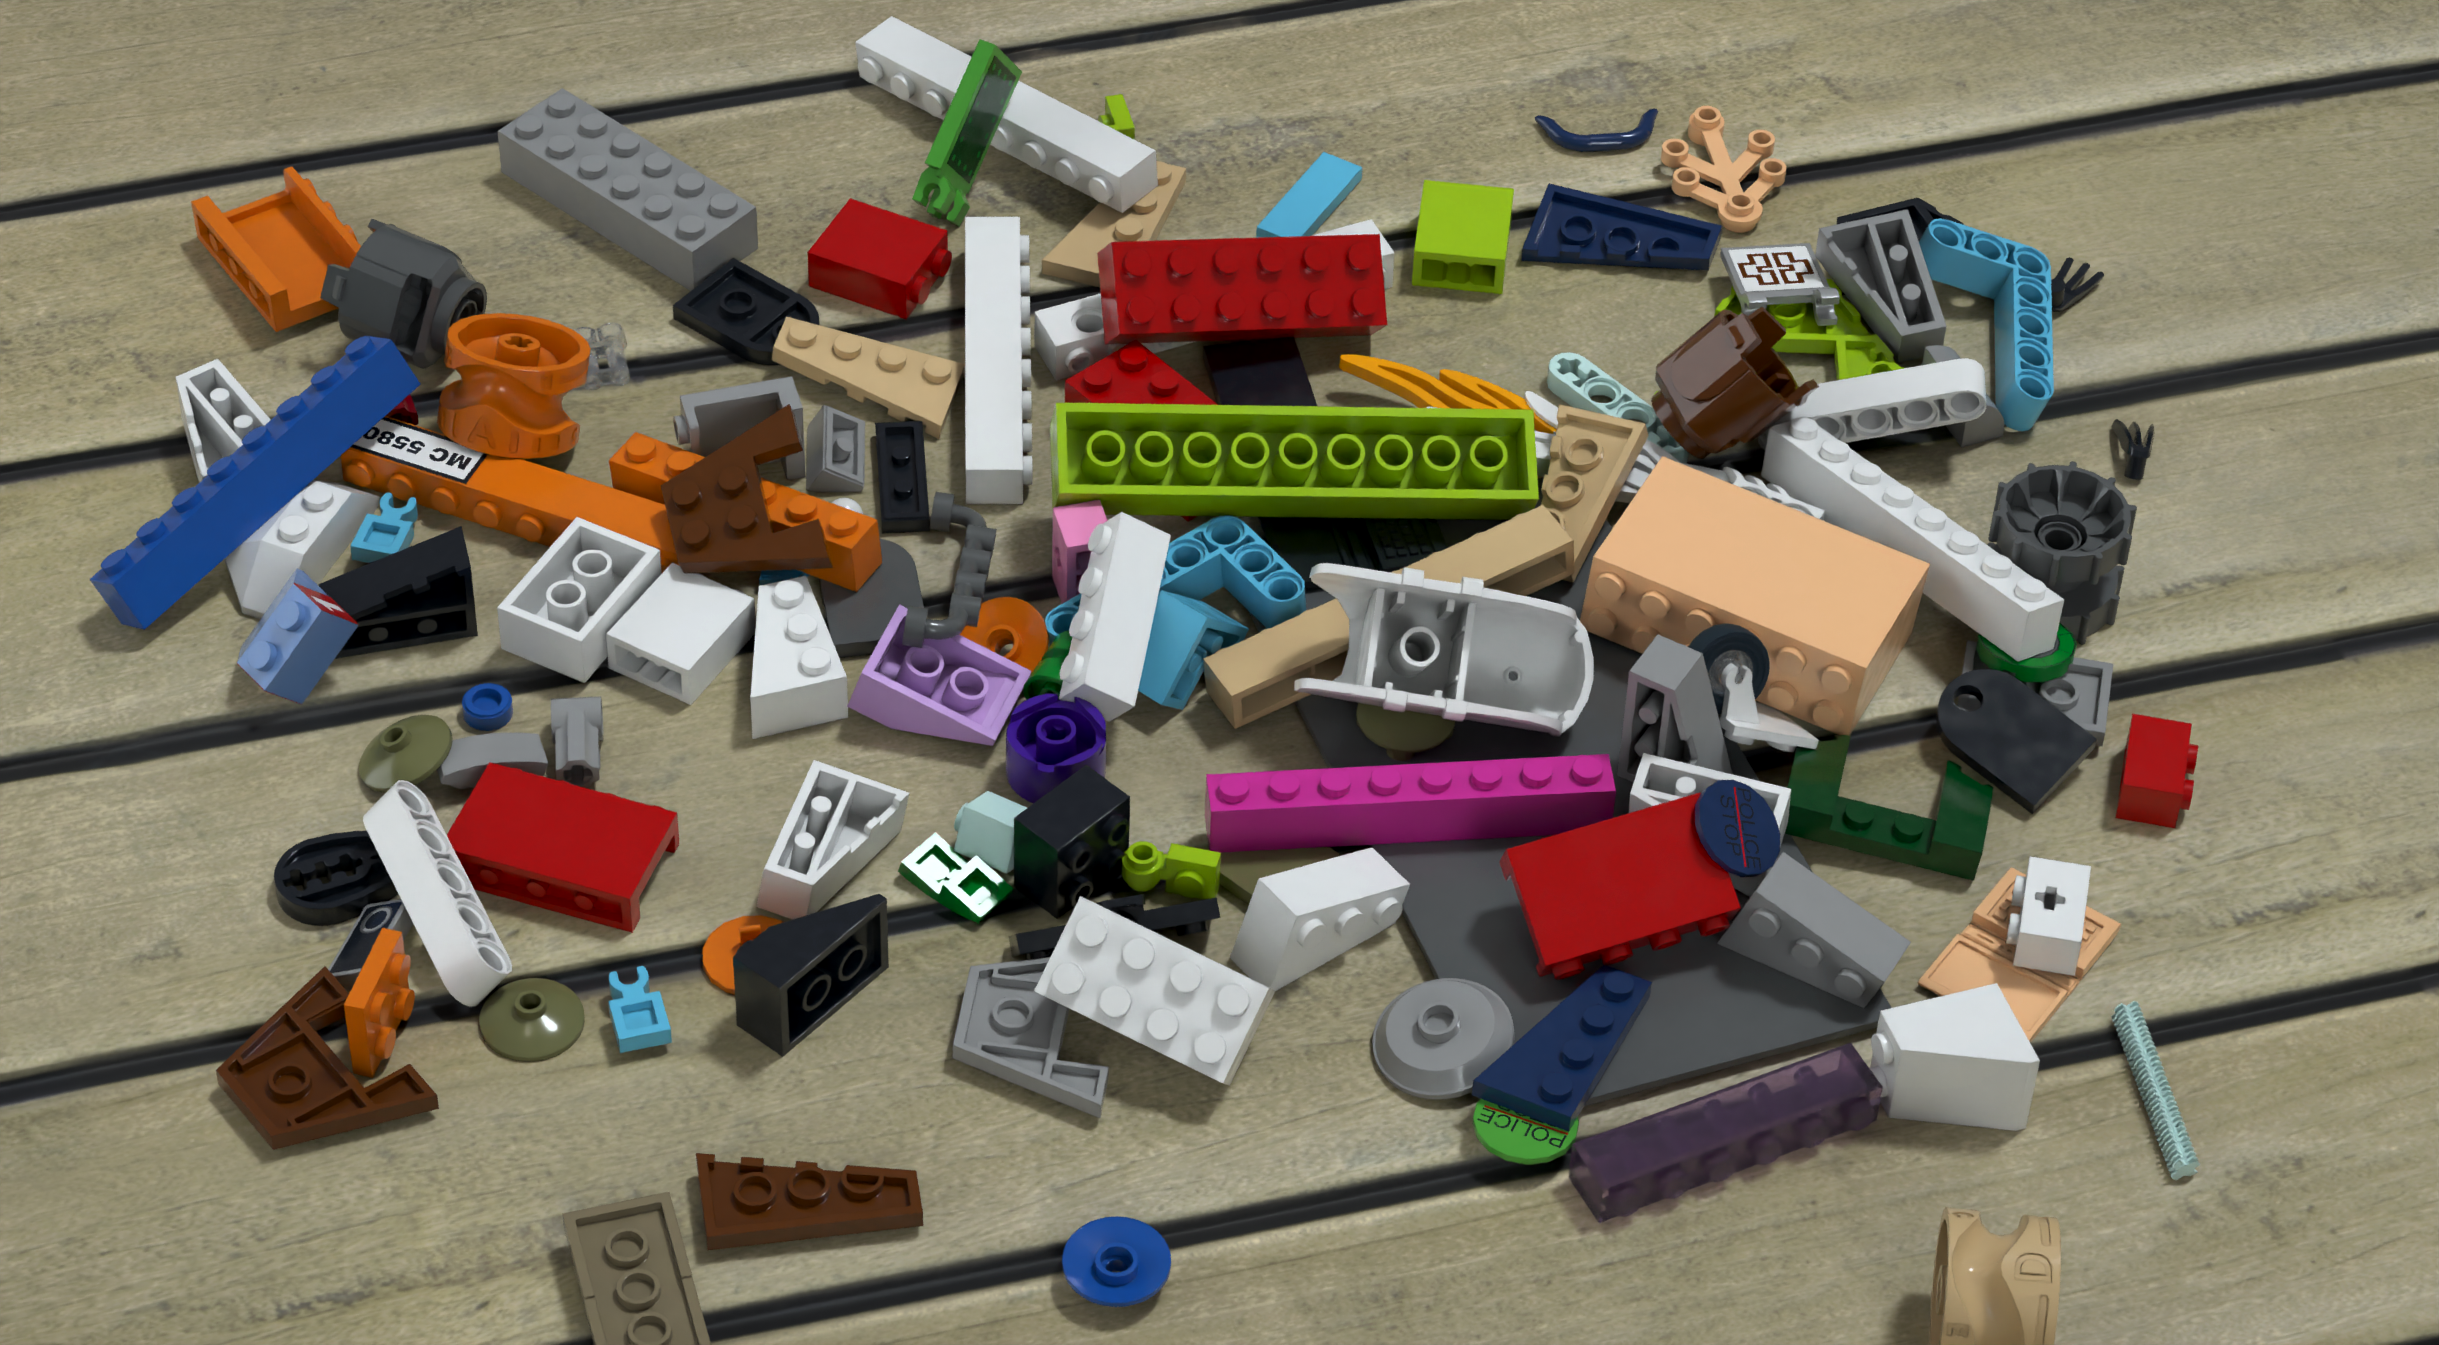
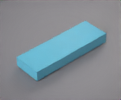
M1323 152L1260 222L1256 229V238L1312 236L1361 181L1362 167Z

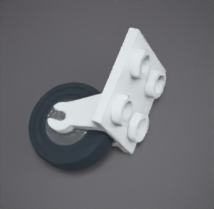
M1719 624L1704 630L1693 639L1688 647L1703 653L1720 725L1726 730L1724 734L1726 738L1745 745H1753L1754 739L1763 740L1768 745L1787 752H1794L1796 746L1811 749L1817 748L1819 740L1775 708L1755 702V699L1766 685L1770 670L1768 652L1756 635L1738 625Z

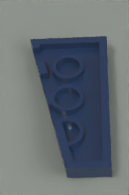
M1549 183L1523 245L1522 261L1709 271L1721 239L1722 225Z
M1603 965L1473 1080L1472 1095L1569 1132L1648 1001L1652 982Z

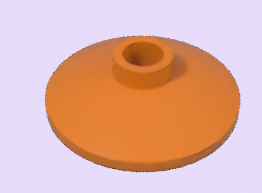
M998 597L983 602L981 604L978 626H966L959 634L999 655L1005 645L1013 644L1011 651L1003 655V657L1032 672L1042 660L1049 644V635L1041 614L1028 602L1013 597Z

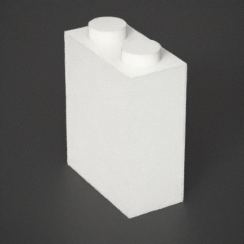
M671 563L606 633L609 669L691 705L755 634L754 598L740 590L732 589L713 581L701 573H683L679 565Z

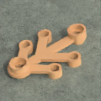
M1712 106L1698 107L1689 118L1688 137L1692 142L1706 147L1711 163L1688 154L1689 146L1685 141L1681 139L1666 140L1662 145L1661 161L1668 167L1679 168L1673 173L1672 190L1679 196L1691 197L1716 208L1721 224L1727 230L1736 233L1751 231L1762 217L1763 207L1760 202L1774 187H1779L1785 182L1786 164L1779 159L1768 158L1773 154L1775 137L1767 130L1752 131L1748 136L1747 149L1732 163L1723 141L1724 118L1721 116L1720 111ZM1762 159H1765L1760 163L1758 179L1743 192L1740 182ZM1700 178L1720 186L1722 192L1700 184Z

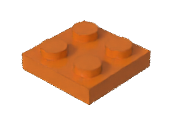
M387 928L381 929L344 1003L353 1074L374 1077L382 1058L388 1059L393 1052L396 1030L401 1020H408L413 1010L415 993L414 990L409 989L408 983L411 960L409 955H405L403 935L400 931Z

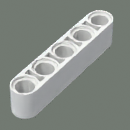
M1962 358L1817 384L1819 387L1808 396L1803 405L1793 408L1773 426L1805 416L1814 420L1818 426L1838 440L1848 443L1971 421L1979 418L1986 410L1985 372L1982 365L1977 361ZM1769 429L1758 437V443L1764 450H1766Z
M398 780L363 816L364 826L445 987L462 1004L469 1007L477 1006L512 971L510 958L429 800L412 783Z

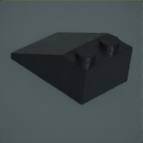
M876 894L770 926L754 940L745 942L733 956L737 1026L783 1057L889 968L887 898L881 894Z

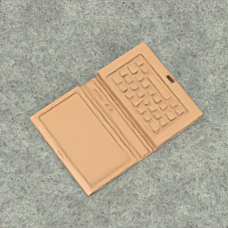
M2011 867L1973 912L1971 923L1960 935L1957 934L1920 978L1918 985L1939 996H1944L1997 983L2029 1042H2031L2110 945L2119 932L2121 923L2086 906L2082 943L2075 976L2013 966L2016 945L2006 944L2010 915L2011 913L2020 914L2021 907L2012 906L2011 902L2016 875L2026 877V874Z

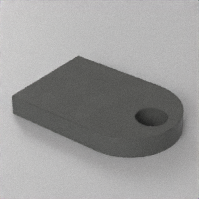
M880 538L882 564L857 592L819 578L826 625L839 658L872 655L899 604L907 609L908 606L924 608L915 562L912 556L900 545Z

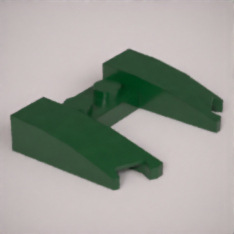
M1837 735L1834 736V740L1819 741L1816 749L1796 747L1787 788L1791 789V798L1785 834L1974 881L1982 856L1993 794V787L1991 785L1978 783L1962 773L1961 766L1948 760L1935 820L1838 796L1851 736Z

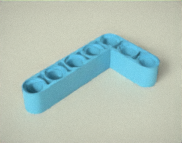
M1934 219L1929 223L1919 241L1931 280L1994 299L1995 406L2002 414L2004 424L2007 427L2017 431H2028L2034 426L2054 392L2050 262L2042 252L2033 247L1950 220Z
M1230 515L1218 516L1169 543L1159 594L1163 590L1201 600L1224 587L1267 629L1306 611L1305 585L1302 577L1238 517ZM1081 593L1055 607L1047 614L1045 624L1049 635L1048 648L1059 633L1069 631L1072 619L1079 609Z

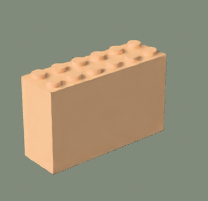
M1662 456L1593 556L1580 622L1588 632L1642 654L1657 634L1688 647L1696 636L1712 626L1719 624L1741 626L1760 639L1768 652L1770 661L1766 685L1755 701L1835 734L1850 736L1912 634L1930 563ZM1727 652L1729 656L1728 665L1732 663L1737 666L1738 674L1740 658L1735 652Z

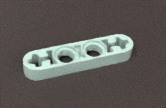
M1570 352L1560 353L1550 360L1547 384L1548 388L1555 395L1574 408L1644 422L1649 435L1647 440L1667 451L1681 463H1687L1689 453L1669 434L1652 406L1579 354ZM1604 395L1610 397L1613 401L1598 403L1591 400L1590 397Z

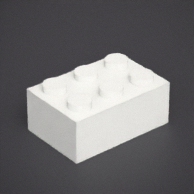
M576 517L497 607L501 649L585 683L608 657L606 633L662 574L660 550Z

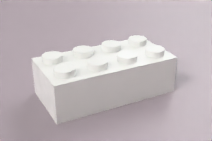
M1081 896L1034 990L1069 1009L1229 1086L1275 993V990Z

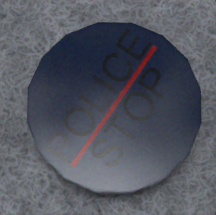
M1718 780L1701 792L1695 804V826L1700 842L1711 859L1725 871L1740 877H1756L1771 868L1780 852V831L1775 815L1765 799L1750 786L1736 780Z

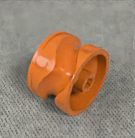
M480 314L460 319L451 325L447 334L444 363L447 368L457 370L461 375V379L446 386L440 395L437 424L446 437L466 448L481 453L523 459L556 456L569 451L578 443L580 425L572 421L564 412L562 400L569 391L586 384L591 348L583 336L559 323L520 314Z

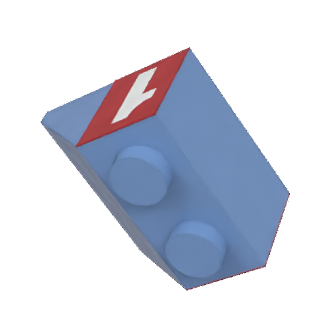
M296 569L242 644L237 664L264 691L302 705L359 624L304 571Z

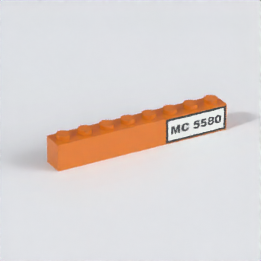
M388 416L383 417L341 455L343 480L360 487H366L384 494L387 492L392 493L394 497L404 501L414 497L418 505L549 547L573 520L579 517L659 549L662 573L671 563L679 565L665 504L520 458H508L481 453L452 441L444 434Z

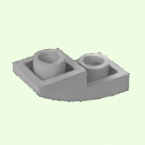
M490 733L452 740L450 752L437 769L441 784H447L459 789H468L476 786L489 762L510 768H518L544 777L548 760L539 734Z

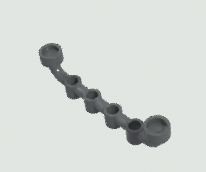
M935 492L930 520V529L949 532L951 523L963 525L967 528L948 618L943 620L927 619L928 609L908 606L902 645L922 648L924 639L941 640L953 638L959 635L966 626H978L997 529L987 528L985 519L978 512L968 507L954 504L955 494Z

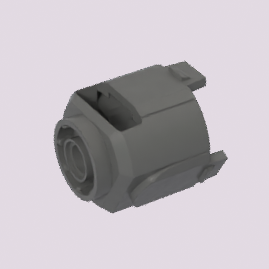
M371 219L368 228L373 233L357 252L350 269L336 264L328 265L320 298L339 308V326L347 338L356 340L362 336H373L391 339L407 363L426 369L435 364L442 355H445L448 329L453 323L466 317L485 314L487 305L485 286L477 282L462 265V260L446 247L400 229L394 224H385Z

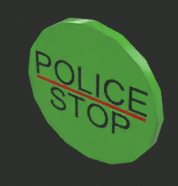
M1480 1099L1476 1104L1472 1123L1477 1139L1490 1153L1506 1161L1526 1165L1547 1163L1564 1155L1575 1143L1579 1128L1578 1117L1568 1132Z

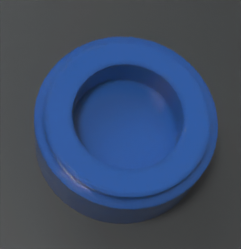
M493 683L479 684L470 688L463 696V717L465 722L474 729L481 731L497 730L505 726L513 716L511 694L501 685Z

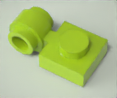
M1146 841L1133 843L1124 852L1127 855L1122 858V877L1134 890L1148 891L1154 888L1160 879L1166 880L1165 892L1204 900L1216 898L1220 887V852L1171 843L1168 854H1163L1164 852L1158 851L1152 843Z

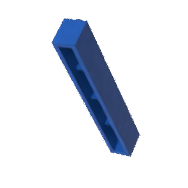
M362 336L351 342L345 349L346 355L333 366H328L318 371L312 377L311 385L299 396H294L284 401L277 408V415L265 426L257 427L246 434L242 439L243 445L232 455L221 458L213 463L207 470V477L195 487L188 488L179 493L172 501L173 506L160 518L152 519L140 527L136 533L137 538L125 549L117 550L103 560L101 563L102 569L90 578V581L121 624L145 630L421 385L391 339Z

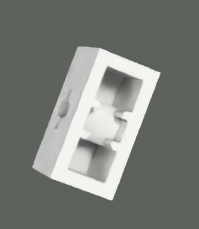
M2029 857L2026 877L2016 875L2011 905L2021 907L2020 914L2011 913L2006 939V944L2016 945L2013 966L2075 976L2082 943L2091 866Z

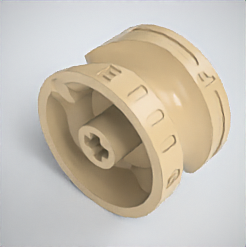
M1945 1207L1940 1221L1934 1260L1929 1345H2054L2061 1273V1236L2058 1219L2056 1217H2038L2024 1214L2020 1219L2018 1228L2012 1233L1996 1235L1990 1233L1982 1224L1980 1211Z

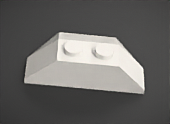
M316 479L311 481L224 559L242 613L261 619L296 569L304 571L318 585L355 538L366 514H373L379 507L380 496L336 482Z

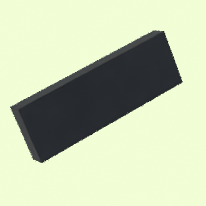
M922 421L875 423L882 534L930 532Z

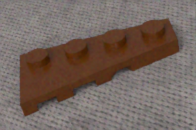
M696 1153L707 1251L923 1226V1209L917 1172L915 1170L847 1165L843 1171H831L819 1168L818 1163L796 1161L795 1168L764 1165V1158L741 1157L740 1163L715 1161V1154Z

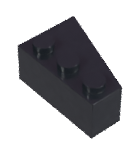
M462 526L319 584V587L359 624L335 659L478 636L471 565Z

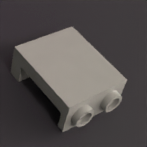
M793 377L680 395L681 415L673 417L678 445L683 444L684 450L706 457L790 404L795 414L803 451L764 464L781 461L787 480L806 477L803 407Z

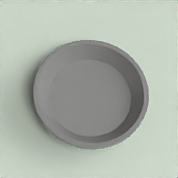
M1442 978L1415 985L1389 1003L1381 1013L1374 1029L1373 1052L1382 1075L1397 1089L1424 1099H1450L1472 1092L1473 1080L1514 1045L1515 1030L1508 1007L1491 989L1470 980Z

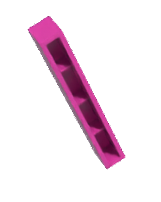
M1609 754L1206 774L1205 823L1209 850L1220 853L1546 836L1560 834L1613 818L1616 788Z

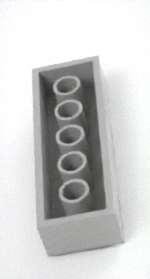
M563 88L498 130L501 172L690 291L732 258L741 261L758 249L757 211L754 205Z

